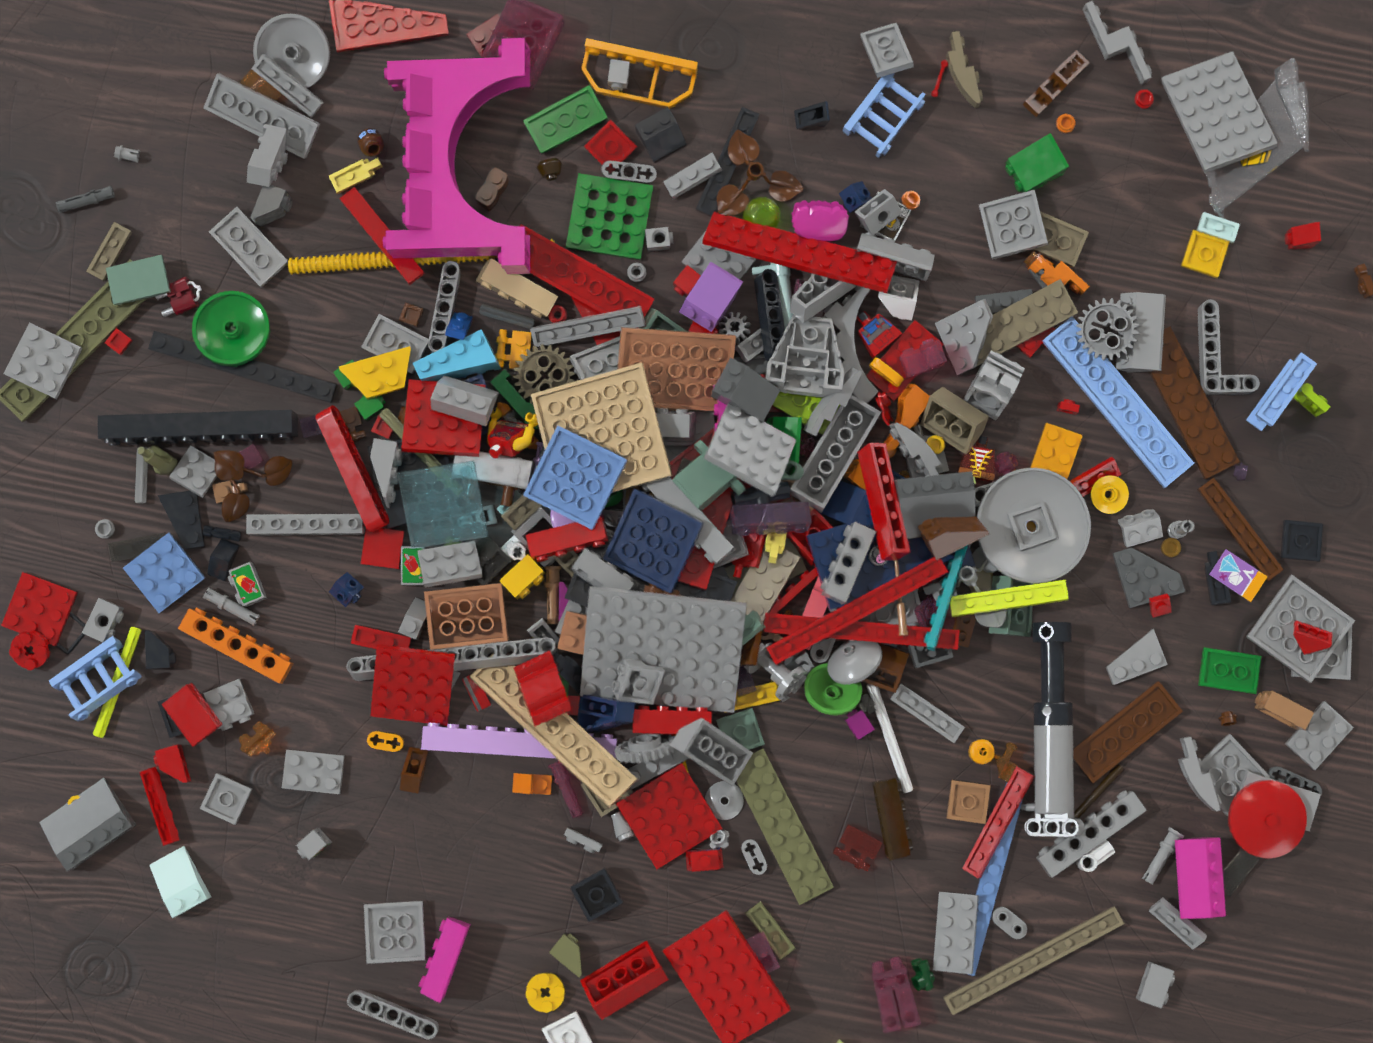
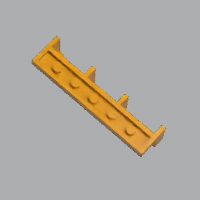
M586 38L585 55L581 70L597 94L662 108L669 107L671 109L692 95L698 62ZM589 54L595 56L603 54L607 55L606 57L617 60L622 58V61H629L632 64L640 62L644 63V66L655 67L649 97L644 98L621 93L620 90L612 91L598 88L586 69ZM660 67L665 71L672 72L677 70L681 71V74L692 75L689 90L669 103L653 100Z

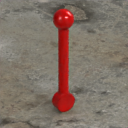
M946 60L941 61V70L936 82L935 89L931 92V95L933 97H937L939 95V85L944 70L948 66V61Z

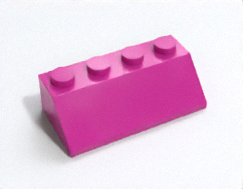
M1201 837L1175 840L1180 919L1226 916L1220 838Z
M452 917L442 920L439 931L442 933L440 939H435L432 948L435 950L433 958L429 957L425 968L428 969L426 976L423 975L419 987H422L420 993L439 1003L444 999L471 924Z

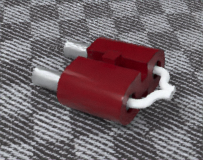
M185 276L169 283L171 293L155 296L157 300L166 296L171 299L172 307L161 311L163 317L173 313L178 316L199 307V292L202 289L200 285L197 286ZM192 285H193L195 288L198 289L197 292H196L197 297H196V295L193 293V287H192Z

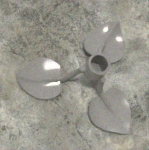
M978 547L972 554L976 568L970 566L961 568L952 596L957 595L956 588L960 586L962 581L965 585H973L977 593L981 592L976 585L978 580L976 572H981L982 569L986 573L997 571L988 561L981 547ZM1007 609L977 613L975 618L985 627L999 628L1006 620Z

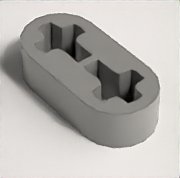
M752 839L745 840L741 846L742 853L752 873L761 875L766 871L767 863L759 845ZM747 843L755 845L753 849L754 856H751L749 851H745ZM754 858H757L759 863L763 862L764 865L761 866V871L753 869V866H755Z

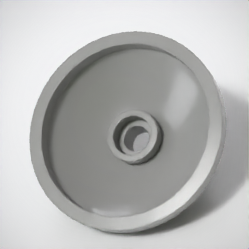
M849 640L835 649L828 661L827 670L830 677L835 682L844 685L854 684L866 679L877 669L881 662V647L877 642H849Z

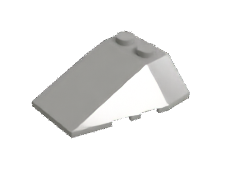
M793 315L772 357L767 363L765 379L783 393L822 398L842 392L844 368L840 359L841 356L837 346L832 319L811 317L802 323Z

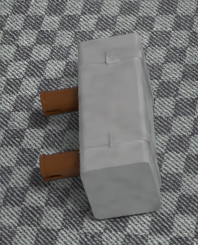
M480 451L479 457L455 455L452 476L465 479L466 485L463 495L465 499L475 500L477 483L502 486L504 490L500 505L510 507L513 503L515 490H526L533 476L535 463L519 457L513 458L503 455L495 459L489 453Z

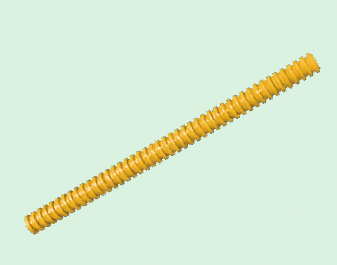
M381 251L378 253L372 252V254L369 252L366 254L360 253V255L358 253L354 255L349 253L347 256L346 254L342 256L340 254H337V256L331 255V257H328V255L322 257L321 255L319 258L313 256V258L310 256L307 258L301 257V259L295 257V259L289 258L288 269L291 275L294 273L300 274V272L303 274L306 272L312 273V271L314 273L318 271L323 273L324 270L326 272L330 270L335 272V270L341 271V269L347 271V269L353 270V268H356V270L362 268L364 270L366 267L368 269H371V267L374 269L377 267L383 268V266L389 268V266L394 267ZM498 256L429 257L413 259L417 264L424 265V263H427V265H430V263H433L434 265L436 264V262L442 264V262L446 263L449 261H457V263H459L460 261L466 262V260H468L469 262L474 260L476 262L478 261V259H480V261H483L484 259L488 261L491 258L495 260V258H498Z

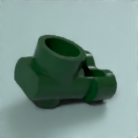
M921 958L912 960L911 964L916 975L911 977L913 987L917 991L933 989L935 977L930 971L928 960H921Z

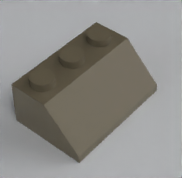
M941 387L930 395L920 425L933 434L942 437L944 441L959 451L968 454L983 433L989 416L946 388Z

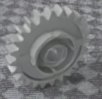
M653 733L638 735L629 739V741H623V743L615 746V756L617 760H620V762L624 761L625 763L652 762L669 755V753H674L676 749L670 746L675 736Z

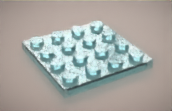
M474 460L397 473L412 549L488 537Z

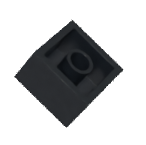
M605 867L570 887L588 922L623 903V899Z

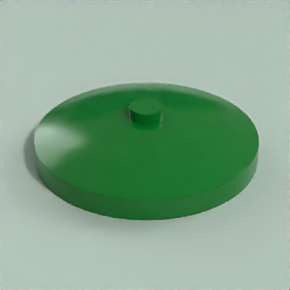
M224 291L209 297L200 305L193 318L192 334L199 351L208 360L223 366H238L253 360L263 351L269 339L270 322L264 307L254 297L239 291Z

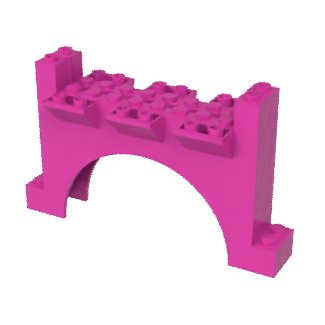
M525 38L502 39V45L498 47L499 57L387 61V68H384V77L389 85H392L394 91H406V98L403 99V109L410 116V123H407L406 136H403V147L406 148V155H403L402 159L403 167H406L407 172H409L405 193L402 194V202L405 205V212L402 213V222L409 230H386V236L383 237V247L386 248L393 258L498 256V262L507 274H530V235H525V227L504 225L492 221L474 210L460 193L454 164L460 134L470 117L484 103L495 96L513 89L530 87V49Z

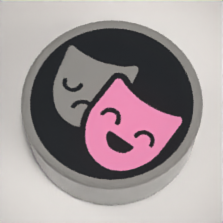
M878 546L870 550L869 560L872 564L881 566L888 561L881 560Z

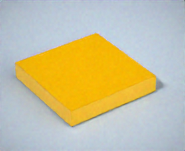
M1193 230L1181 267L1218 278L1229 241Z

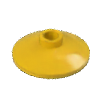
M1112 475L1098 479L1091 490L1093 505L1099 511L1107 514H1113L1122 510L1129 498V491L1125 482L1119 477ZM1106 491H1110L1111 493L1110 497L1108 498L1105 496Z

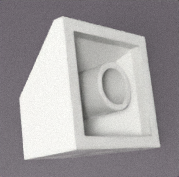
M893 275L888 292H879V299L893 317H898L902 320H912L917 302L919 281Z

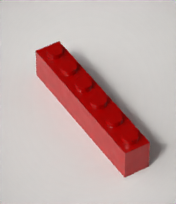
M869 443L857 453L881 560H899L910 553V548L886 443Z

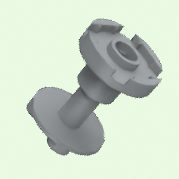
M769 642L766 645L761 643L757 665L744 667L750 674L757 671L761 666L771 674V680L778 685L776 697L784 702L790 698L787 696L790 692L795 694L806 679L805 674H807V671L801 666L791 671L784 664L780 666L778 664L775 665L774 661L769 658L770 654L766 648L773 644V642Z

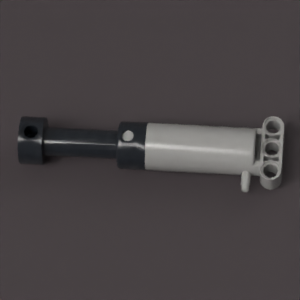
M1071 622L1032 623L1033 643L1041 644V702H1035L1033 705L1035 803L1022 804L1020 808L1021 810L1035 811V818L1029 819L1025 823V831L1031 836H1080L1085 830V825L1080 819L1074 818L1073 704L1065 702L1064 643L1072 642ZM1035 822L1039 825L1037 832L1033 828ZM1054 822L1057 824L1058 827L1056 832L1052 830V824ZM1072 823L1076 825V831L1074 833L1071 831L1070 828Z

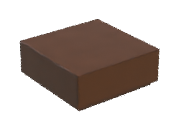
M405 302L399 321L418 327L424 309Z

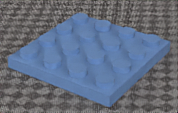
M557 425L523 496L593 530L628 460Z

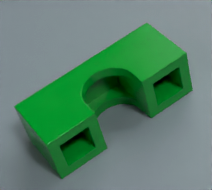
M339 368L333 372L345 390L354 386L340 372ZM363 395L359 401L354 403L367 422L386 409L384 407L386 402L382 396L366 399Z

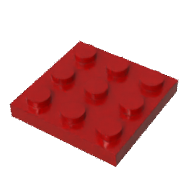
M22 572L1 626L19 633L37 631L46 637L49 644L57 646L78 592Z

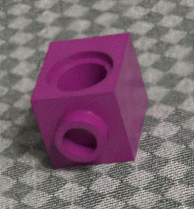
M854 709L847 714L848 718L845 719V722L857 740L874 730L863 710L857 711V709Z

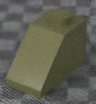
M564 933L549 953L576 976L580 977L582 975L580 945L577 943L579 940L571 933L568 935Z

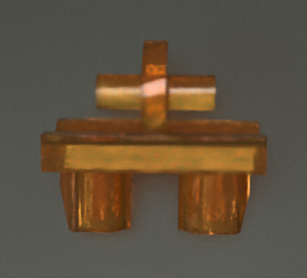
M258 721L253 726L256 734L252 738L247 733L239 738L242 746L240 748L241 751L249 757L253 754L258 756L262 752L268 755L270 750L267 747L272 744L270 739L276 735L273 729Z

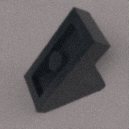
M827 101L794 110L796 129L799 130L816 125L825 127L830 121Z

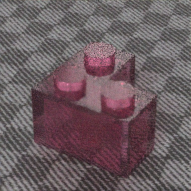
M931 338L923 341L919 349L909 348L902 351L903 354L900 355L899 359L906 379L943 367L947 359L939 339L934 341Z

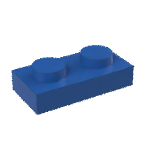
M454 312L446 328L445 336L464 340L472 324L473 317L465 313Z

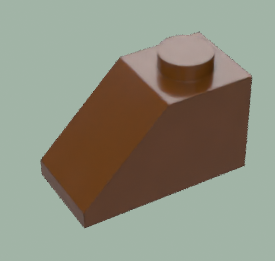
M409 747L401 773V791L419 794L428 750Z

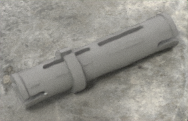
M210 587L206 590L207 593L205 592L203 598L218 605L219 609L223 608L253 626L257 623L256 620L258 621L259 614L230 600L227 595L219 594Z

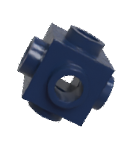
M863 181L851 184L839 193L849 213L855 212L872 199Z
M346 572L334 583L329 593L347 607L351 602L355 604L361 598L360 592L364 587Z

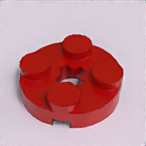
M24 631L12 640L9 654L19 666L27 670H33L42 666L50 656L49 643L46 637L37 631ZM32 646L34 654L28 653L26 647Z

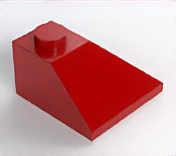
M814 508L787 533V536L801 556L812 566L814 560L806 536L833 527Z

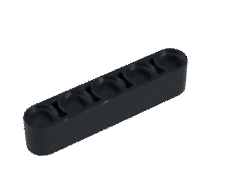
M765 269L754 280L763 350L767 362L772 357L785 331L778 278L772 269Z

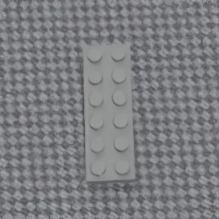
M220 73L216 74L204 105V109L263 137L264 124L287 128L285 149L304 159L307 158L320 123Z

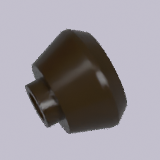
M549 158L540 161L536 168L542 178L547 179V181H553L558 179V176L561 174L562 162L558 158Z

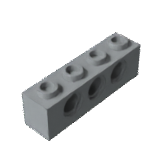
M857 522L847 525L843 536H845L844 542H840L836 550L838 556L835 561L832 560L828 568L830 575L828 579L825 578L822 582L820 589H823L821 595L840 604L846 603L876 531ZM851 540L857 541L858 549H853L850 546ZM844 557L850 559V567L843 565ZM836 575H840L843 578L842 585H838L835 582Z

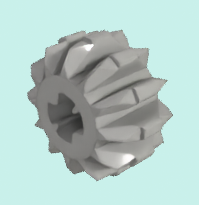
M730 312V319L727 316H723L724 322H719V326L723 328L719 330V334L735 335L736 343L739 344L740 338L742 340L747 338L744 334H750L751 331L746 328L750 327L751 324L750 322L744 323L747 319L746 316L740 319V312H737L736 317ZM732 324L734 326L735 324L738 325V332L735 330L734 332L731 331Z

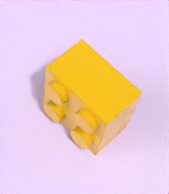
M527 554L499 581L517 600L519 598L524 599L531 592L529 589L534 584L538 586L545 579L543 575L546 573Z

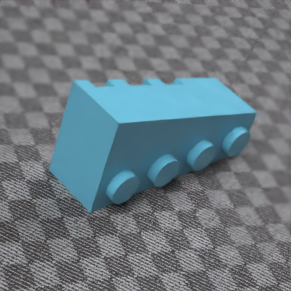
M482 329L465 337L464 340L460 339L413 363L421 381H439L444 375L461 379L467 377V375L486 373L485 371L501 369Z

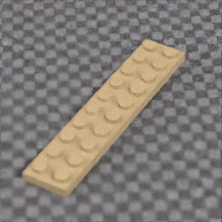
M515 665L479 668L470 675V678L609 808L637 781V778L566 712L534 727L513 667H516Z

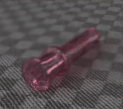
M559 760L547 765L548 768H551L554 775V783L559 785L571 817L574 818L582 815V809L569 781L571 776L567 774L564 765Z

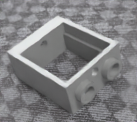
M539 507L516 530L511 531L528 550V543L522 536L543 517L552 526L551 517L542 507ZM550 556L548 560L540 563L545 567L546 565H552L556 560Z

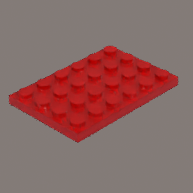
M727 910L662 950L722 1043H738L791 1010Z

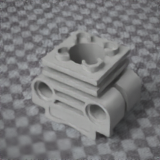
M990 351L963 400L983 411L990 418L997 420L1014 394L1025 368L1016 362L1006 359L1000 353Z

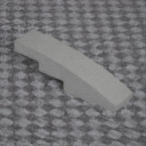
M853 367L844 374L842 392L823 397L812 412L803 430L817 436L824 419L831 421L839 404L846 407L862 372Z

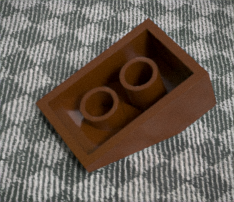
M976 516L927 519L917 526L925 545L936 560L989 535L988 530Z

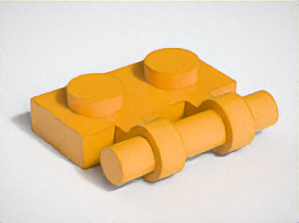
M500 329L496 340L498 349L495 354L498 363L503 368L504 361H508L509 369L519 368L516 361H522L520 354L527 356L526 349H531V332L513 331L512 338H507V330ZM506 344L511 345L510 355L505 354Z

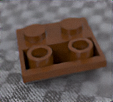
M878 643L882 650L881 662L877 669L862 681L896 693L909 653Z

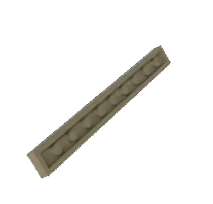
M1113 906L943 996L951 1014L954 1015L1120 927L1124 923L1117 909Z

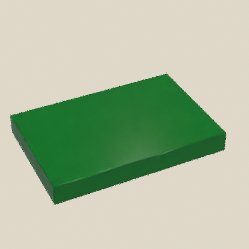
M1203 647L1198 686L1257 694L1262 656Z

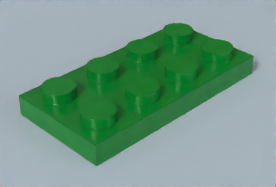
M588 85L523 120L542 155L608 120V117L592 88Z

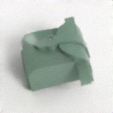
M701 440L694 444L700 456L672 480L699 510L706 508L729 487L738 495L745 491L744 486L737 479L738 477L704 459L708 447Z

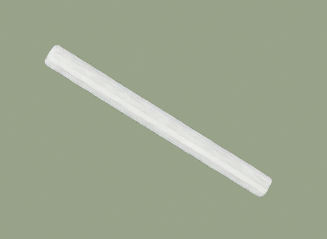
M867 684V689L898 779L901 782L902 791L904 793L913 791V786L879 688Z

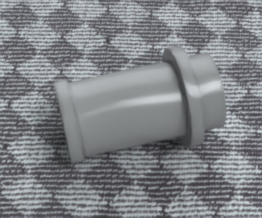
M120 145V147L116 146L115 158L138 162L140 150L124 148L123 145Z

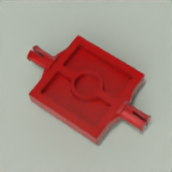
M748 513L746 524H740L749 555L731 562L736 565L733 577L741 578L743 567L759 568L767 530L753 526L756 514Z

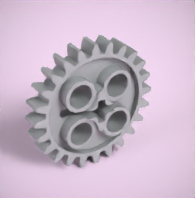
M1103 298L1102 304L1095 300L1096 306L1093 307L1089 304V312L1083 310L1085 317H1078L1082 321V324L1076 325L1078 328H1081V331L1076 332V334L1082 336L1078 342H1085L1082 347L1083 350L1089 347L1088 354L1090 355L1095 352L1094 358L1096 359L1099 355H1102L1103 361H1105L1106 356H1109L1110 360L1113 361V355L1120 359V352L1127 355L1126 348L1133 349L1130 343L1137 342L1133 337L1134 335H1139V332L1134 330V328L1139 327V324L1133 323L1137 316L1131 317L1130 315L1134 312L1133 309L1126 311L1128 304L1121 307V300L1114 304L1113 298L1110 299L1109 303ZM1101 312L1108 314V319L1104 322H1100L1097 319L1098 314ZM1117 320H1125L1126 326L1123 329H1117L1115 326ZM1092 322L1104 327L1111 325L1112 330L1123 333L1124 336L1121 337L1112 332L1105 334L1102 328L1093 326ZM1093 330L1100 331V337L1096 340L1090 338V333ZM1109 338H1118V344L1115 347L1108 346Z

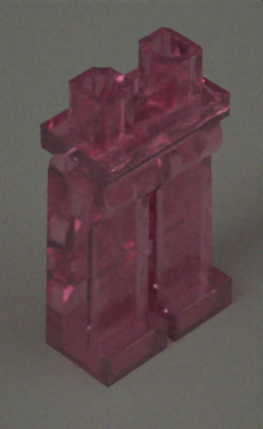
M899 956L889 958L891 969L884 970L882 960L872 962L873 973L870 974L874 983L884 1033L901 1029L892 990L895 993L902 1027L905 1029L921 1025L908 980L907 969Z

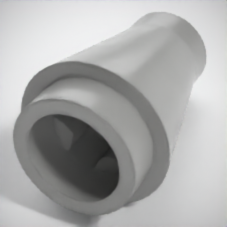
M617 812L611 815L616 838L620 842L634 836L633 831L623 814Z

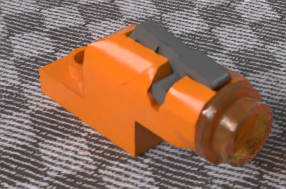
M1035 251L1024 261L1030 274L1042 289L1060 279L1064 285L1066 283L1070 284L1069 288L1076 294L1082 295L1090 287L1063 261L1054 267V263Z

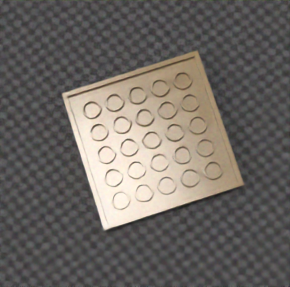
M643 363L531 394L545 450L558 425L628 460L612 492L672 476Z

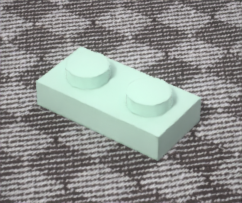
M1203 212L1197 231L1233 243L1240 224Z

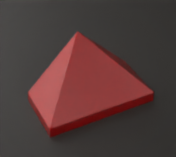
M1297 620L1294 621L1293 635L1304 655L1331 647L1332 632Z

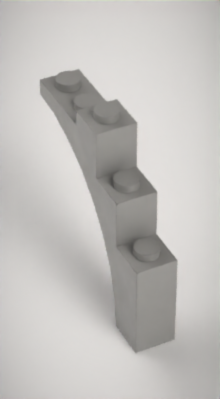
M857 286L855 288L857 292L853 296L848 295L842 302L844 306H841L838 302L827 306L823 311L825 313L823 318L832 319L834 329L838 332L835 335L841 356L840 359L843 362L844 374L852 367L862 372L852 395L868 404L878 393V390L868 380L860 366L855 349L854 329L858 310L863 299L871 289Z

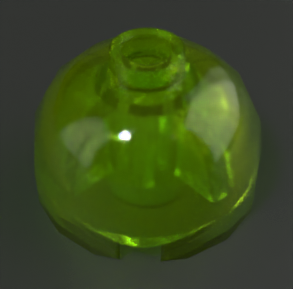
M767 197L752 199L743 211V220L753 224L777 228L780 223L781 212L779 207L772 199Z

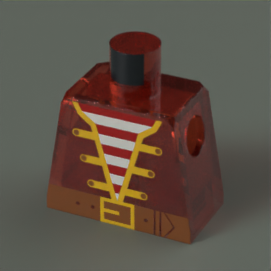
M980 436L968 454H963L956 473L972 471L973 477L976 480L994 481L995 450L987 448L988 437Z

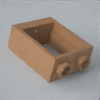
M1263 691L1255 699V709L1295 730H1306L1314 712L1274 691Z

